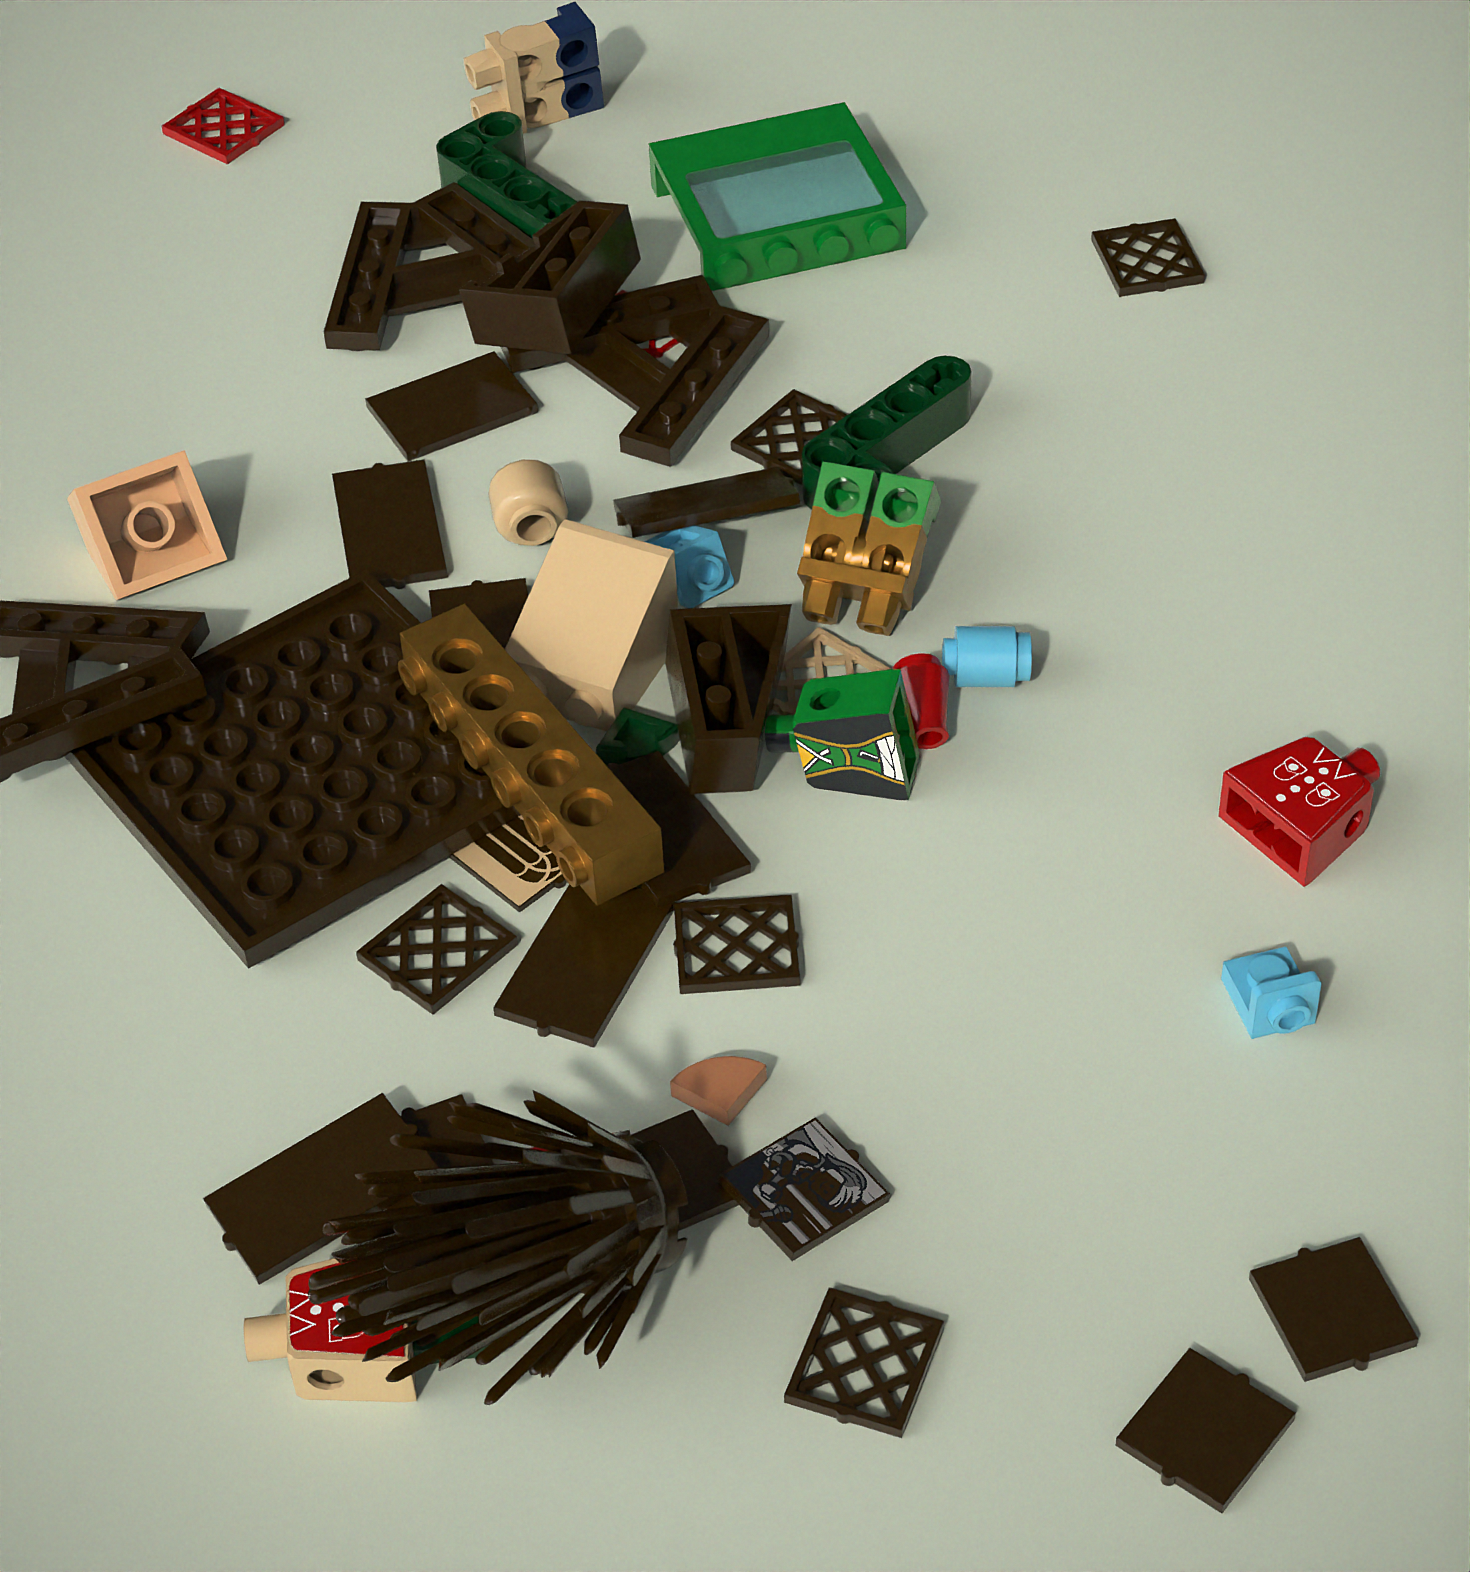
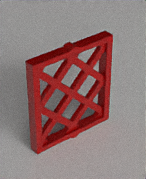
M217 88L195 104L189 105L186 110L161 127L164 135L216 160L229 164L252 147L258 146L259 142L285 124L283 116L222 88ZM219 102V108L208 109L215 103ZM244 113V120H226V115ZM220 116V122L202 124V117ZM195 118L194 125H184L191 119ZM264 125L254 133H251L252 126ZM244 127L245 134L227 135V129ZM220 130V136L202 138V131ZM239 142L227 150V143ZM214 144H220V148L214 146Z

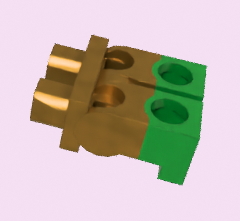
M822 461L803 557H801L797 572L804 585L802 613L807 620L827 625L836 624L842 598L861 601L856 621L859 629L869 633L890 636L898 619L900 609L908 611L911 609L914 597L913 590L919 577L932 522H936L941 498L934 481L885 472L881 473L879 481L874 470Z

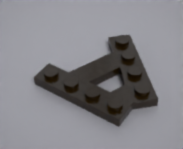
M455 182L413 203L361 201L323 331L326 349H348L351 351L380 350L389 316L462 301L459 292L462 286L470 280L477 282L479 286L498 272L496 261L507 253L514 255L516 259L534 245L533 239ZM446 243L458 252L403 265L406 251Z
M702 274L614 295L572 354H551L545 351L501 347V350L512 373L527 369H538L544 365L567 361L636 411V414L619 434L620 452L671 467L769 338V319L720 306ZM670 335L687 348L670 369L636 344Z
M0 600V657L11 658L19 656L12 714L0 718V783L10 778L16 772L44 761L63 758L73 749L103 737L120 735L127 731L130 726L160 714L177 712L188 703L207 696L203 677L190 661L210 633L205 612ZM76 660L104 662L109 665L128 663V668L73 689Z

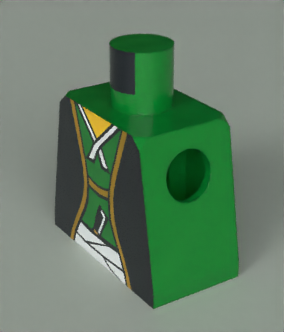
M901 669L811 679L803 685L795 715L770 714L766 720L765 743L769 752L799 753L806 781L813 788L894 800H909L920 753Z

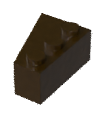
M579 200L532 235L534 245L516 259L514 255L507 253L496 261L497 273L479 286L477 282L472 280L462 286L459 292L474 343L545 351L551 354H572L641 260L628 204Z
M792 604L670 609L665 665L676 722L678 724L690 794L753 791L765 743L766 720L772 714L786 653Z

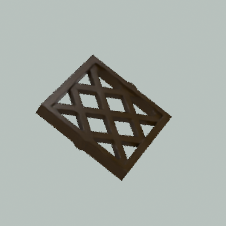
M1176 218L1142 224L1133 223L1129 226L1092 231L1091 241L1119 297L1153 291L1163 292L1166 289L1204 283L1205 274ZM1164 232L1159 239L1148 235ZM1173 236L1177 245L1167 241ZM1128 238L1124 242V244L1112 241L1117 239ZM1137 241L1152 245L1147 252L1132 248ZM1107 248L1116 251L1112 257L1110 256ZM1161 248L1176 253L1171 260L1156 256V253ZM1125 254L1140 259L1134 266L1120 262V259ZM1184 258L1188 266L1179 264V262ZM1148 262L1163 267L1158 274L1146 271L1143 268ZM1118 270L1127 273L1123 279L1121 278ZM1172 270L1183 274L1167 277ZM1136 276L1146 279V281L1131 283Z
M792 389L730 441L731 450L762 465L764 469L777 467L786 478H793L794 482L802 485V450L804 441L811 440L828 429V420L838 422L847 414L835 409L830 404H824ZM797 405H801L815 413L798 414ZM790 409L791 415L781 416L785 411ZM820 421L822 430L801 431L800 423ZM793 425L794 433L774 435L773 426ZM764 429L766 430V436L756 437ZM796 442L797 451L777 453V443ZM768 444L770 454H765L751 446ZM799 460L801 469H795L781 461Z
M440 884L357 950L356 956L360 963L387 981L393 990L402 992L434 1015L518 945V939L515 934L484 914L482 908L474 907L443 884ZM442 904H450L466 915V917L442 918ZM434 908L433 919L419 920ZM482 926L498 939L474 941V927ZM466 927L465 941L442 943V929ZM433 929V943L409 945L410 931ZM401 934L400 945L387 946ZM489 950L474 962V951ZM465 952V966L441 968L442 953ZM433 954L432 968L409 970V955ZM400 956V969L392 971L378 961L376 957ZM456 977L441 989V978ZM432 979V994H424L410 984L408 980Z
M792 895L674 903L676 940L673 946L674 955L678 960L680 994L800 986L797 952L799 934L795 931ZM762 911H765V912H764L761 916H759L758 918H756L755 916H753V915H751L750 913H748V912H762ZM778 913L787 917L788 929L783 934L767 925ZM706 915H718L712 922L704 917ZM733 916L749 925L737 937L721 928ZM688 919L703 928L690 941L683 937L682 924ZM758 931L774 941L761 953L745 944ZM711 935L728 944L715 956L699 947ZM782 948L790 951L791 965L786 969L770 960ZM736 951L752 960L739 973L723 963ZM690 954L705 963L693 976L685 972L684 959ZM760 967H763L769 972H771L754 974ZM714 970L724 975L720 977H708Z
M829 1287L784 1393V1403L836 1418L842 1424L853 1423L902 1438L944 1330V1321L895 1307L888 1301L878 1302ZM848 1307L871 1314L873 1317L850 1326L841 1308ZM832 1314L840 1331L821 1338ZM893 1321L919 1328L922 1332L899 1340L890 1323ZM880 1327L889 1345L867 1354L857 1336ZM847 1341L856 1359L833 1367L824 1350ZM925 1343L918 1364L915 1367L906 1351ZM896 1355L906 1373L883 1382L873 1364ZM813 1356H815L823 1372L804 1380ZM863 1369L873 1387L849 1396L840 1378ZM830 1383L839 1401L835 1403L807 1395L806 1392ZM909 1385L899 1410L889 1393ZM880 1398L889 1416L883 1418L857 1410L856 1407Z

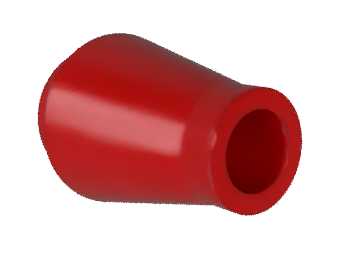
M918 653L900 659L893 669H901L918 748H937L943 745L949 738L947 729L949 672L934 655Z

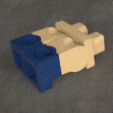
M576 2L558 7L557 17L534 25L512 27L502 35L499 31L484 35L486 49L463 58L465 72L475 90L487 86L492 88V92L470 100L474 120L491 112H511L521 119L524 134L528 132L527 128L545 126L604 108L600 69L597 67L599 65L595 25Z

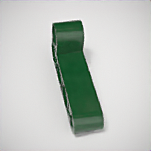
M505 111L491 112L441 138L436 145L441 188L453 182L457 183L532 239L534 233L577 203L576 200L526 168L522 121L516 114Z
M946 355L927 360L811 439L802 450L804 503L812 510L822 461L874 470L880 481L882 472L897 474L968 423L971 413L972 371L969 364L958 357Z

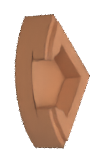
M736 1056L714 1057L697 1062L682 1070L670 1081L671 1096L729 1126L767 1080L766 1064Z

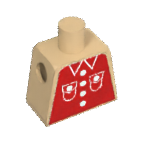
M335 1258L294 1268L286 1275V1313L244 1318V1344L248 1362L288 1358L296 1395L305 1400L417 1401L415 1373L398 1382L386 1381L387 1375L393 1368L415 1357L413 1342L373 1360L362 1362L368 1348L390 1339L393 1333L411 1326V1322L375 1336L366 1335L361 1331L348 1336L337 1337L331 1334L340 1324L336 1319V1312L341 1307L349 1305L348 1297L350 1295L316 1305L310 1302L308 1298L310 1276L317 1271L341 1265Z

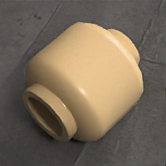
M526 459L515 461L498 470L490 482L488 497L497 531L507 541L518 545L535 546L543 544L555 537L560 524L564 519H567L568 506L560 476L547 463Z

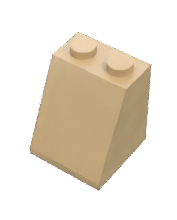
M564 519L560 524L505 650L565 719L575 721L583 726H591L608 731L623 708L630 710L635 708L664 665L670 609H678L674 550Z

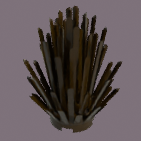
M534 1090L532 1091L535 1101H524L529 1113L571 1134L479 1103H470L465 1106L449 1102L454 1113L459 1116H449L447 1120L456 1129L546 1149L547 1151L493 1142L482 1144L402 1133L393 1135L390 1138V1143L402 1148L521 1163L368 1172L355 1175L366 1185L377 1184L368 1190L370 1195L379 1198L412 1195L416 1205L327 1221L323 1226V1233L325 1235L346 1233L342 1237L341 1243L354 1246L331 1253L341 1265L317 1271L310 1276L308 1298L311 1303L316 1305L350 1295L348 1297L349 1305L341 1307L336 1312V1319L340 1324L331 1334L337 1337H344L361 1331L366 1335L375 1336L417 1320V1323L393 1333L390 1339L368 1348L362 1362L378 1358L414 1341L419 1346H426L478 1316V1323L393 1368L387 1375L386 1381L398 1382L438 1360V1371L451 1367L484 1347L486 1348L476 1355L475 1361L479 1365H486L581 1292L585 1295L487 1392L484 1404L491 1405L497 1402L528 1370L531 1375L541 1373V1378L549 1375L550 1378L593 1325L594 1327L584 1341V1355L592 1353L608 1331L596 1354L600 1369L610 1357L632 1313H635L653 1275L675 1264L683 1253L688 1240L685 1237L678 1239V1207L689 1204L686 1189L676 1165L665 1149L655 1140L643 1143L637 1138L630 1136V1130L610 1133Z

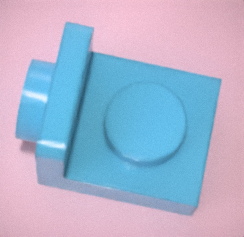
M694 525L665 531L645 541L646 543L674 550L677 596L683 607L694 608L734 585V578L717 531Z
M1287 947L1223 961L1221 980L1251 1039L1274 1033L1287 1034L1297 1031L1303 1026L1315 1024L1321 981L1315 971L1300 973Z

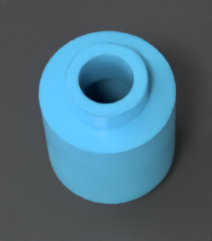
M955 626L954 638H943L942 666L948 670L949 675H954L955 687H1015L1016 681H1030L1032 646L1030 632H1016L1015 626Z

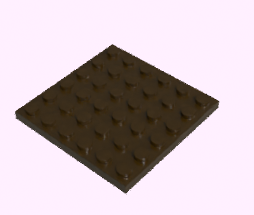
M367 570L192 658L190 661L203 677L207 696L188 703L177 712L160 714L130 726L127 731L120 735L103 737L73 749L65 756L248 969L521 815L514 806L507 808L501 803L493 789L491 778L482 767L478 769L471 767L461 750L457 737L451 730L443 732L434 721L427 701L420 693L412 695L404 685L398 670V662L403 660L400 632L414 627L421 622Z

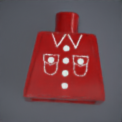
M1303 737L1223 772L1218 817L1305 887L1315 880L1365 832L1369 823L1374 793L1371 784L1379 779L1380 768L1375 757L1364 748H1356L1342 758H1339L1315 738Z

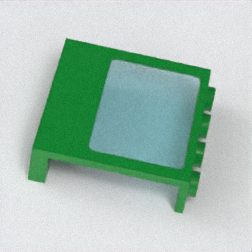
M845 102L648 143L651 187L656 197L672 196L700 251L701 275L703 274L711 291L906 249V204Z

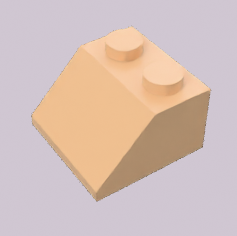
M185 450L75 488L67 497L88 553L116 601L227 560Z

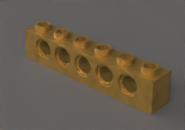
M465 603L400 632L403 660L398 662V670L408 691L412 695L418 693L422 695L427 701L431 715L438 727L443 732L452 731L459 740L461 750L471 767L474 769L482 767L491 778L493 789L501 803L507 808L514 806L522 815L525 827L534 843L539 847L547 845L556 856L562 875L572 887L580 885L598 906L664 873L660 826Z

